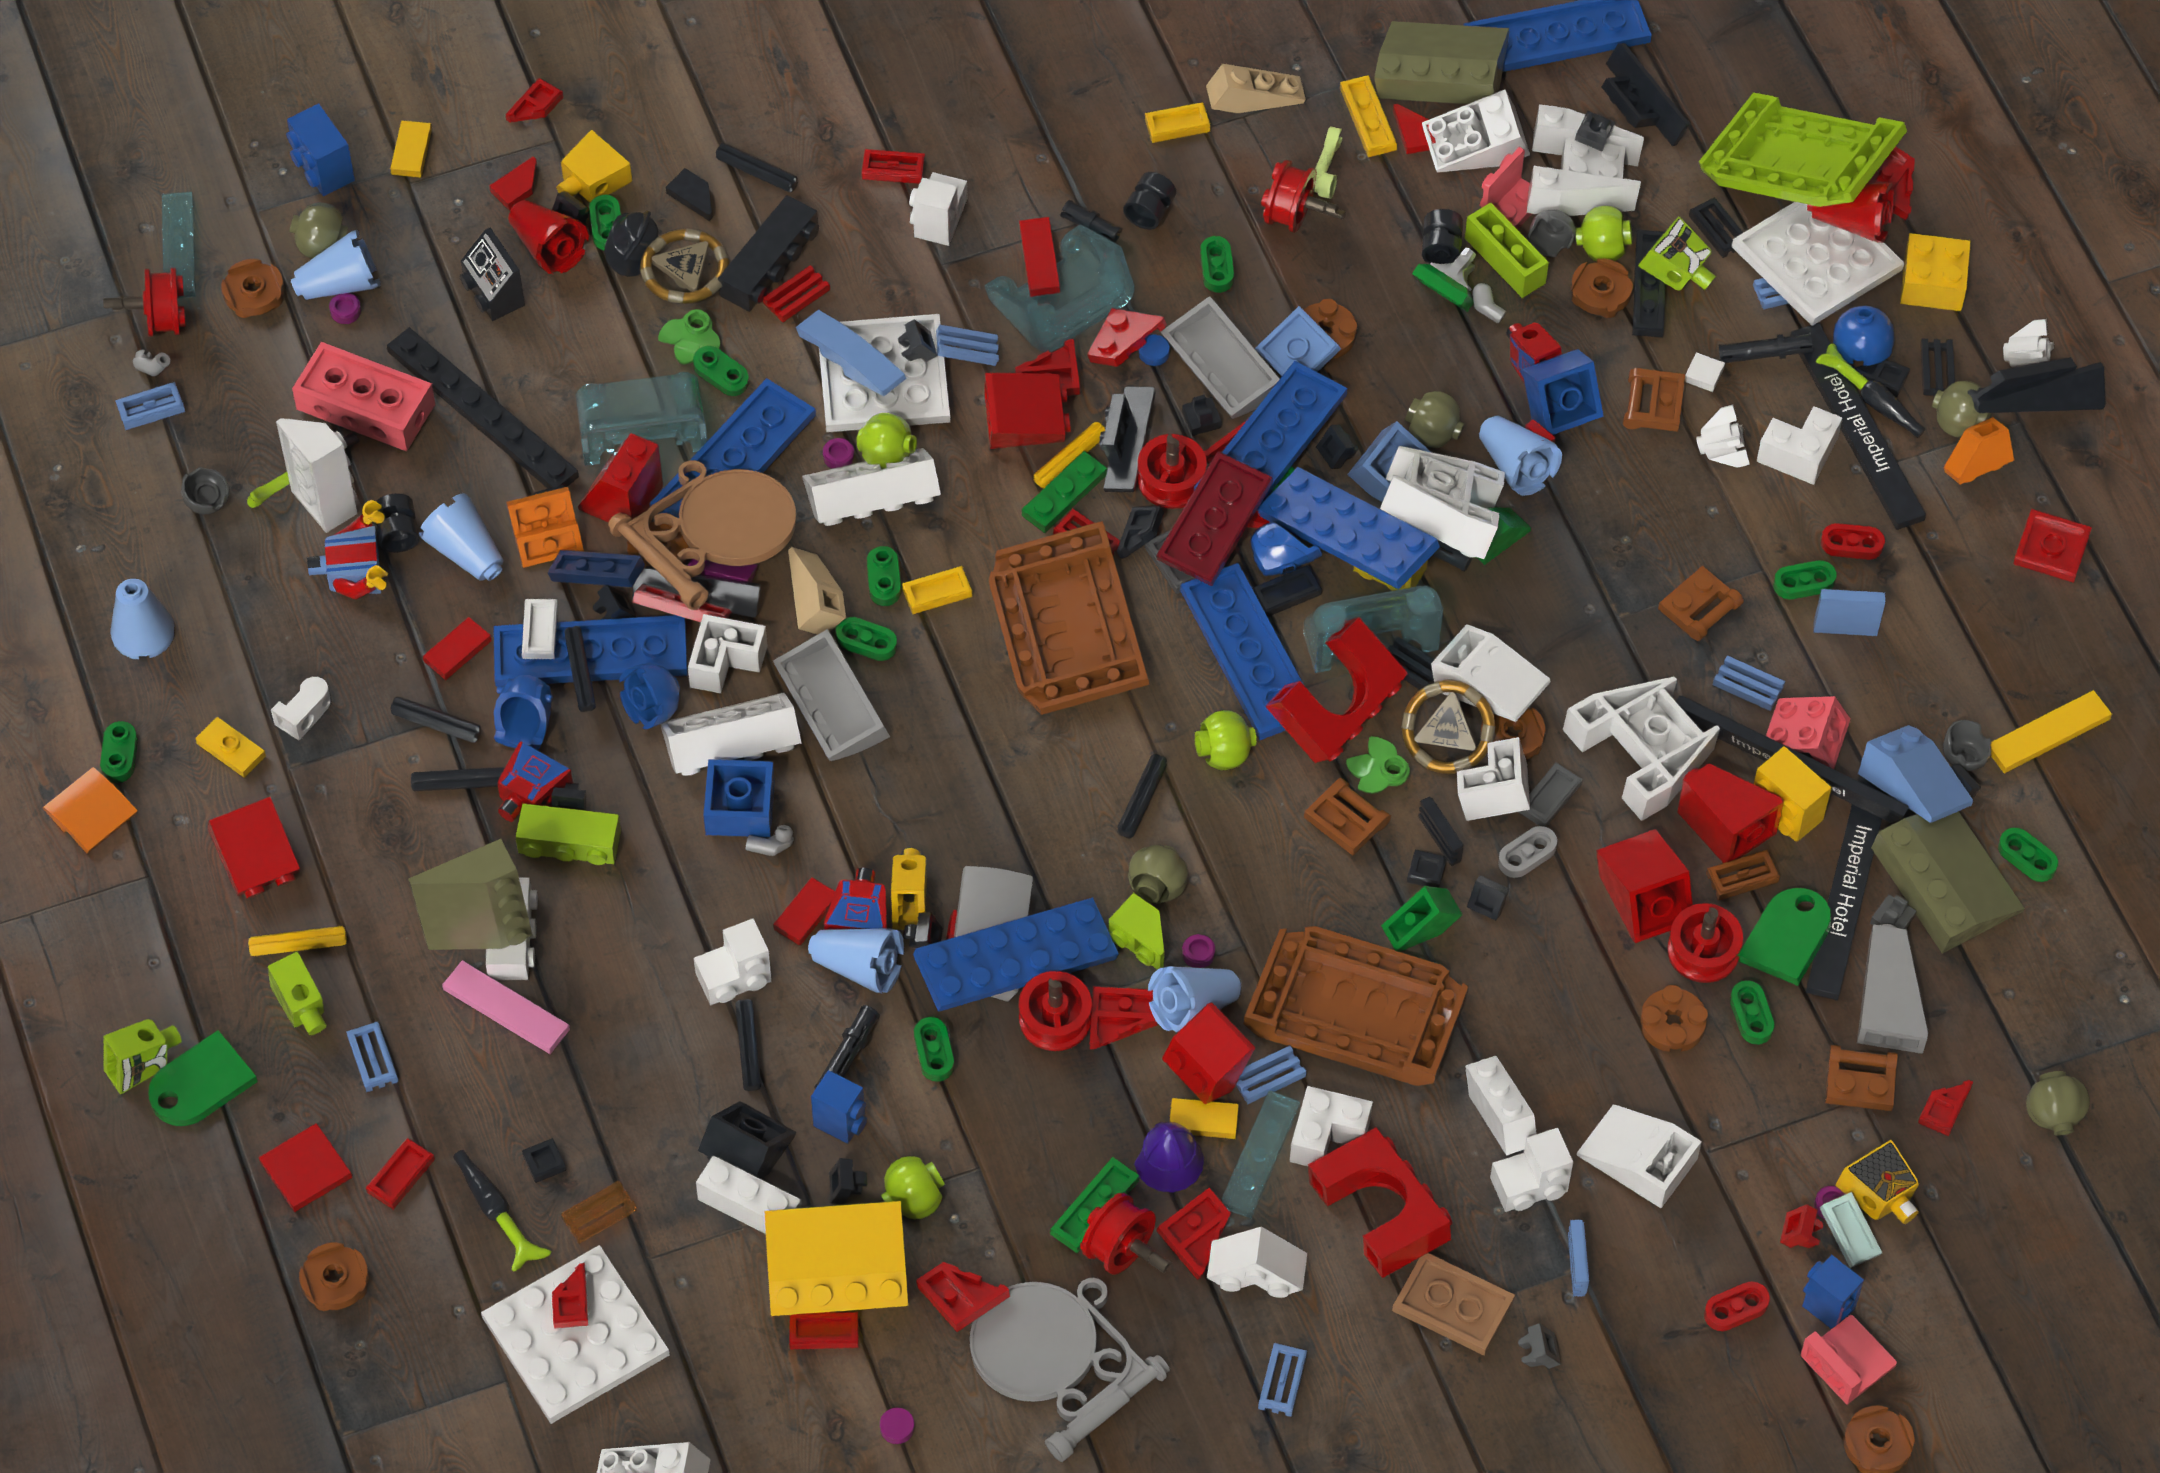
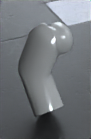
M1477 284L1472 291L1475 309L1499 324L1507 311L1494 303L1492 290L1488 284Z
M139 350L136 352L135 358H133L135 369L151 376H158L170 364L169 356L162 352L152 359L150 352L145 355V350Z
M781 825L777 827L775 835L768 839L749 835L746 842V851L775 856L792 845L794 840L792 837L793 830L789 826Z

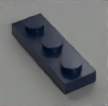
M560 550L548 571V575L553 582L633 587L645 563L642 557L638 555Z

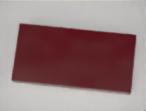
M1217 451L1157 553V560L1213 586L1274 482L1273 477Z

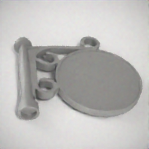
M1097 1278L1083 1280L1078 1285L1077 1297L1066 1289L1043 1282H1025L1009 1286L1007 1288L1009 1289L1010 1297L972 1323L970 1331L972 1361L978 1374L992 1389L1004 1396L1021 1401H1044L1058 1397V1414L1064 1420L1070 1421V1423L1067 1425L1066 1431L1055 1432L1045 1440V1444L1051 1454L1060 1462L1065 1461L1071 1456L1078 1442L1127 1404L1132 1396L1155 1378L1163 1381L1167 1377L1166 1373L1170 1371L1165 1360L1159 1355L1149 1356L1144 1362L1130 1348L1126 1339L1097 1311L1106 1304L1108 1299L1107 1286ZM1089 1288H1097L1102 1293L1100 1298L1094 1301V1307L1083 1296L1085 1290ZM1093 1319L1124 1350L1127 1362L1122 1373L1104 1371L1099 1366L1107 1358L1114 1359L1117 1362H1120L1122 1359L1121 1353L1116 1349L1108 1348L1096 1352L1097 1339ZM1091 1366H1094V1371L1100 1379L1112 1383L1087 1402L1085 1394L1078 1389H1074V1387L1084 1379ZM1074 1398L1079 1400L1083 1406L1077 1411L1070 1412L1063 1408V1403L1068 1399Z

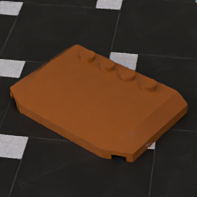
M1103 521L996 551V562L993 572L990 573L989 585L1019 693L1041 715L1150 685Z
M1317 926L1305 927L1304 932L1286 933L1287 929L1279 930L1244 1016L1243 1024L1260 1038L1291 1046L1415 1086L1434 1083L1466 999L1467 985L1464 983L1462 986L1449 976L1450 971L1441 964Z

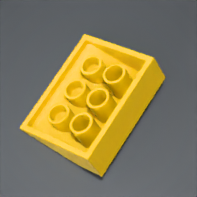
M901 1201L764 1211L771 1316L908 1306Z

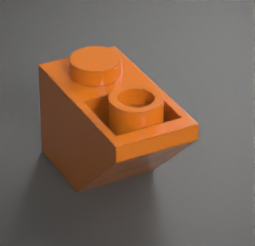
M1994 417L1967 428L1944 466L1945 473L1957 483L1963 484L1971 482L1976 477L1987 472L1998 470L2003 465L2014 461L2009 429Z

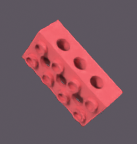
M324 342L319 344L292 388L296 410L404 451L409 449L435 406L432 383Z

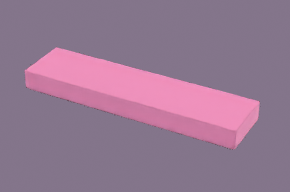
M464 961L459 963L442 984L444 991L548 1054L554 1051L570 1030L569 1024Z

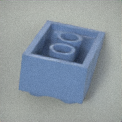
M1396 421L1380 432L1347 475L1369 495L1383 502L1391 481L1386 480V476L1398 447L1403 446L1427 452L1430 451Z
M1907 725L1867 742L1858 774L1894 799L1908 805L1910 810L1929 823L1972 806L1973 799L1935 743L1923 735L1919 729Z

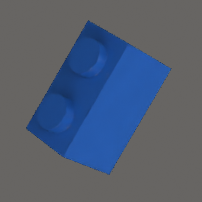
M828 1070L811 1095L813 1126L849 1144L854 1134L859 1135L863 1131L867 1122L863 1087Z
M1832 1254L1824 1263L1818 1261L1807 1275L1810 1280L1803 1289L1805 1298L1802 1307L1832 1329L1855 1310L1864 1279Z

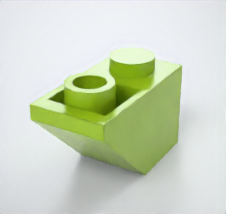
M1133 892L1109 918V934L1117 946L1121 948L1126 947L1136 955L1141 963L1146 966L1151 965L1158 970L1164 967V944L1160 913L1158 909Z

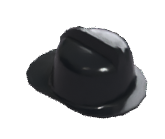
M645 211L644 213H623L617 216L613 222L605 243L604 253L610 267L620 275L633 277L641 274L640 264L643 253L659 234L657 224L650 217V211Z

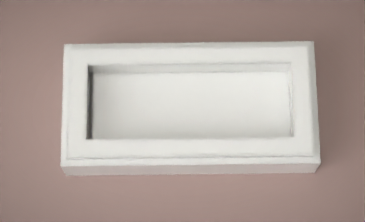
M525 599L522 641L523 659H555L557 599Z

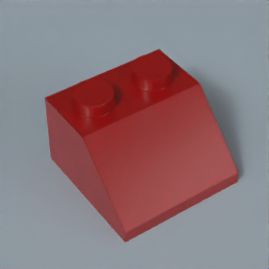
M1211 1002L1173 1036L1162 1060L1204 1104H1207L1233 1091L1255 1047Z

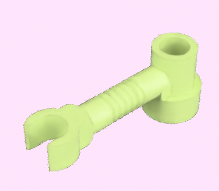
M1331 126L1328 129L1324 148L1315 168L1317 176L1314 192L1318 193V196L1329 199L1335 193L1337 176L1329 174L1327 171L1334 153L1342 142V137H1339L1342 129Z

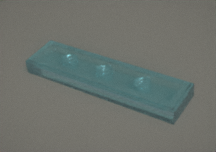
M192 192L162 194L163 273L170 272L171 268L176 267V274L183 276L184 296H178V298L196 297Z
M1270 1090L1268 1091L1221 1199V1202L1229 1211L1252 1218L1299 1110L1300 1101Z

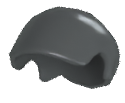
M1560 210L1542 211L1533 218L1527 240L1542 256L1556 257L1563 248H1570L1574 241L1576 227L1572 219Z
M198 467L193 472L186 473L183 477L181 495L185 505L195 513L201 515L215 513L224 507L229 498L230 488L226 478L216 470Z
M1964 719L1955 721L1948 728L1942 748L1945 757L1952 765L1960 764L1966 771H1973L1984 767L1991 757V739L1983 736L1981 724Z

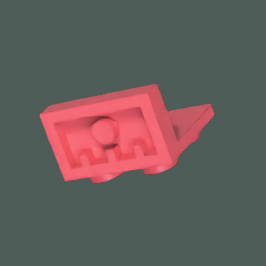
M1518 147L1512 155L1510 153L1507 154L1502 160L1500 168L1494 174L1490 173L1487 175L1482 184L1483 198L1480 202L1481 208L1491 202L1517 230L1532 215L1531 213H1526L1530 183L1521 178L1525 152L1521 147Z
M1835 696L1780 698L1777 701L1766 737L1799 753H1810L1814 760L1834 769L1851 719Z
M1853 1315L1846 1317L1822 1337L1814 1331L1805 1338L1800 1355L1846 1405L1894 1369L1897 1361Z

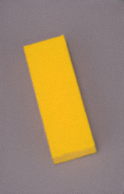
M1369 75L1340 82V90L1367 156L1372 157L1396 151V140Z

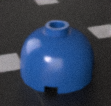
M1857 306L1850 308L1839 317L1833 331V343L1847 363L1853 364V360L1863 361V366L1874 365L1890 357L1892 347L1894 346V327L1886 313L1880 309L1870 306Z
M653 663L640 664L624 670L620 676V682L624 681L625 689L620 691L623 707L635 724L639 723L640 720L645 725L642 727L643 729L663 724L678 709L680 698L679 683L663 666Z

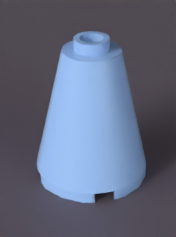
M358 230L348 233L294 271L295 278L291 279V283L297 296L303 295L308 300L380 287L379 278L373 280L372 272L377 270L367 245L363 239L358 241L356 239L359 235Z
M1501 416L1488 418L1482 423L1479 438L1499 470L1505 472V479L1512 490L1522 496L1532 495L1546 486L1542 482L1549 475L1552 478L1556 475L1561 465L1562 452L1554 442Z
M465 493L458 494L452 497L455 503L449 507L443 503L428 516L420 527L424 532H419V536L479 581L485 579L491 581L501 573L503 558L471 498Z
M127 579L118 586L110 631L114 646L122 655L132 659H139V656L149 655L150 658L158 656L173 641L174 622L172 616L142 580Z
M892 928L819 930L816 935L811 937L808 951L814 962L875 993H887L895 985L900 974L902 965H897L896 962L898 954L904 955V942L901 932Z
M1175 966L1159 968L1152 974L1148 984V991L1153 990L1154 1000L1149 1002L1150 1010L1156 1022L1164 1030L1179 1032L1207 1004L1212 1002L1221 1010L1236 1001L1240 995L1241 982L1237 975L1229 969Z

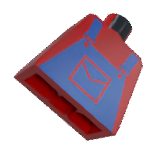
M1534 322L1525 327L1520 323H1516L1510 326L1506 332L1507 337L1510 339L1511 364L1523 382V368L1562 355V348L1559 343L1539 323Z
M520 741L498 780L499 796L504 801L499 807L498 813L505 820L513 822L520 814L522 804L552 807L553 788H565L566 782L573 783L571 769Z
M859 868L856 870L855 881L844 879L839 881L824 920V930L887 928L886 887L883 884L874 883L876 875L874 870Z

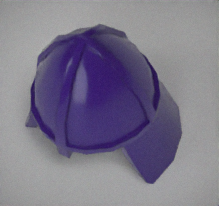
M1159 1122L1145 1137L1143 1148L1134 1165L1137 1174L1147 1186L1162 1192H1176L1187 1189L1197 1181L1203 1171L1204 1156L1200 1145L1195 1141L1189 1129L1175 1122Z

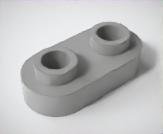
M1544 826L1533 827L1504 846L1500 851L1498 861L1502 873L1512 878L1522 877L1550 859L1555 854L1557 846L1555 833ZM1541 844V845H1543L1545 848H1544V849H1538V848L1535 847V845ZM1511 861H1516V862H1518L1520 865L1514 866V865H1511L1510 862H1511Z

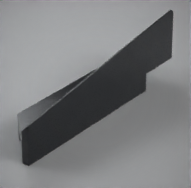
M2069 357L2004 369L1990 376L1992 384L1988 387L1979 388L1978 391L1970 389L1967 393L1972 397L1974 408L1978 413L2102 410L2106 404L2104 366L2099 362L2076 369L2077 365Z

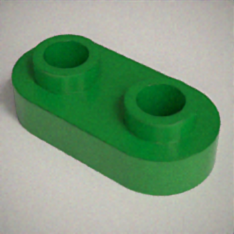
M611 195L597 196L591 201L589 206L593 242L601 250L605 249L607 240L605 238L608 237L613 222L617 216L621 215L619 202Z
M1220 236L1206 238L1200 247L1203 283L1212 292H1225L1232 287L1234 282L1230 243Z
M704 346L695 352L693 367L701 378L728 396H738L746 391L749 376L747 370L741 364L714 346ZM712 357L714 360L712 362H705L703 359ZM731 374H736L738 378L735 380H731L728 378V376Z
M876 547L867 556L869 595L875 604L890 606L896 603L901 595L898 555L890 547ZM885 558L887 560L879 561L878 559ZM881 585H889L887 588L880 587Z
M1821 560L1785 566L1776 572L1773 588L1778 596L1789 600L1819 595L1821 589H1833L1837 573L1833 565ZM1815 579H1822L1824 582H1817ZM1786 584H1790V585H1792L1793 587H1787V586H1785V585H1786Z
M847 617L836 627L837 643L848 651L877 661L888 660L897 651L895 633L883 626L857 617ZM850 635L857 636L855 639L847 638ZM880 645L886 646V648L878 649L876 647Z
M114 722L104 732L100 767L103 776L112 783L125 782L134 773L138 738L135 728L128 722ZM124 733L122 737H115L117 734ZM114 761H121L118 765H112Z
M2009 828L2002 833L1998 850L2004 859L2034 881L2045 882L2054 877L2058 867V858L2053 851L2021 828ZM2009 846H2016L2019 850H2012ZM2040 865L2044 867V870L2037 869L2035 866Z
M1753 981L1737 983L1732 989L1730 1004L1740 1034L1744 1040L1751 1044L1759 1045L1766 1043L1773 1034L1774 1020L1764 991L1759 984ZM1749 999L1752 1003L1745 1004L1741 1000ZM1758 1027L1761 1029V1032H1754L1751 1028Z
M926 1017L921 1019L914 1028V1042L922 1074L931 1081H944L952 1075L954 1070V1058L947 1028L938 1018ZM928 1035H933L936 1037V1039L929 1041L926 1040L925 1037H927ZM935 1064H940L943 1066L939 1070L932 1068V1066Z

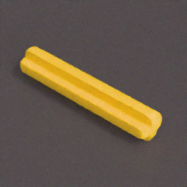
M1099 422L1092 423L1034 473V482L1039 487L1045 488L1083 451L1087 453L1099 443L1100 434L1102 431L1105 432V427Z
M336 926L254 936L249 938L248 946L251 956L342 946L347 942L345 927Z

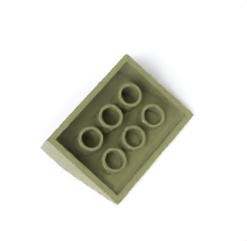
M1392 21L1379 52L1374 77L1378 98L1470 104L1499 92L1510 33L1509 28Z
M1959 811L1932 823H1929L1918 814L1904 818L1879 831L1871 847L1906 901H1908L1910 907L1917 911L1916 916L1942 954L2014 917L2025 909Z
M502 839L408 879L425 942L429 950L503 949L510 945L521 944L528 937L533 936L518 872Z

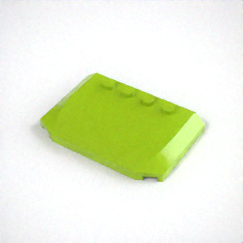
M1753 92L1699 160L1701 170L1718 186L1818 207L1849 203L1855 200L1906 134L1907 129L1905 122L1881 117L1873 125L1783 107L1778 97Z

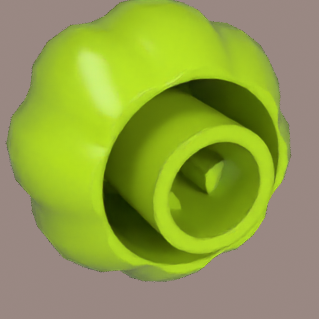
M1595 207L1585 215L1581 227L1576 228L1577 246L1583 245L1587 255L1594 261L1603 258L1616 261L1625 254L1626 245L1632 244L1631 220L1624 221L1622 212L1614 207Z
M892 413L874 415L859 430L857 435V448L862 452L863 459L871 465L880 464L881 470L887 468L886 463L903 461L904 457H909L910 454H913L917 447L916 436L911 435L909 424L900 416Z
M1229 710L1212 713L1201 723V731L1195 732V747L1198 756L1211 755L1210 759H1205L1206 763L1218 770H1229L1243 764L1249 756L1251 747L1256 746L1254 727L1248 728L1242 716Z
M901 1157L887 1169L884 1177L886 1192L881 1194L884 1202L901 1201V1212L905 1217L923 1219L933 1214L939 1207L942 1200L939 1188L944 1186L945 1183L932 1161L924 1165L919 1157Z

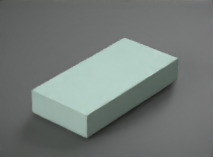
M1852 1192L1820 1207L1850 1268L1882 1253Z

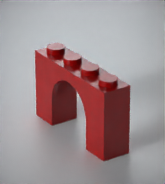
M1360 617L1344 621L1325 642L1347 668L1353 681V699L1349 708L1342 715L1326 710L1301 681L1285 685L1265 706L1314 763L1324 760L1330 762L1336 759L1344 750L1342 745L1347 740L1355 738L1363 730L1361 724L1367 718L1370 719L1380 712L1383 708L1381 705L1386 697L1393 696L1401 689L1402 684L1400 682L1408 674Z
M1377 1127L1308 1164L1309 1183L1327 1207L1359 1189L1372 1186L1390 1189L1404 1200L1405 1206L1398 1216L1363 1235L1364 1255L1382 1278L1451 1240L1450 1225L1453 1222L1450 1214L1444 1207H1438L1430 1188L1425 1183L1420 1184L1415 1177L1411 1164L1406 1159L1402 1161L1391 1138L1388 1136L1384 1137Z

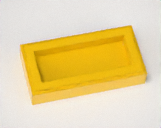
M1203 102L1145 113V122L1152 143L1210 132V123Z
M401 120L390 168L391 175L421 178L432 132L431 123Z
M962 566L902 583V590L912 615L972 597V589Z
M1172 1098L1170 1122L1184 1126L1195 1136L1236 1139L1239 1104L1221 1102L1204 1104L1199 1100Z

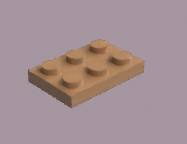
M1427 1253L1417 1261L1393 1304L1392 1311L1479 1354L1485 1355L1511 1308L1515 1295Z

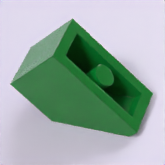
M1488 508L1499 513L1498 528L1485 558L1476 557L1484 565L1531 531V527L1511 508Z
M1424 886L1385 921L1381 927L1395 951L1401 952L1441 935L1463 914L1448 889Z

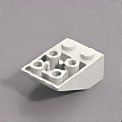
M1505 89L1422 122L1437 173L1500 166L1507 154L1510 153L1512 155L1518 147L1525 150L1524 157L1530 155L1516 108ZM1429 131L1431 132L1432 136L1435 138L1436 143H1434V144H1432V140H1431Z
M1468 624L1431 663L1434 682L1454 680L1466 683L1484 696L1494 714L1514 722L1520 718L1551 682L1549 677L1494 634ZM1444 692L1441 694L1448 696L1451 692ZM1456 693L1458 700L1475 706L1463 695Z
M1613 1104L1576 1155L1662 1208L1697 1161L1702 1141L1673 1123Z
M690 1442L602 1449L597 1473H708L711 1459Z

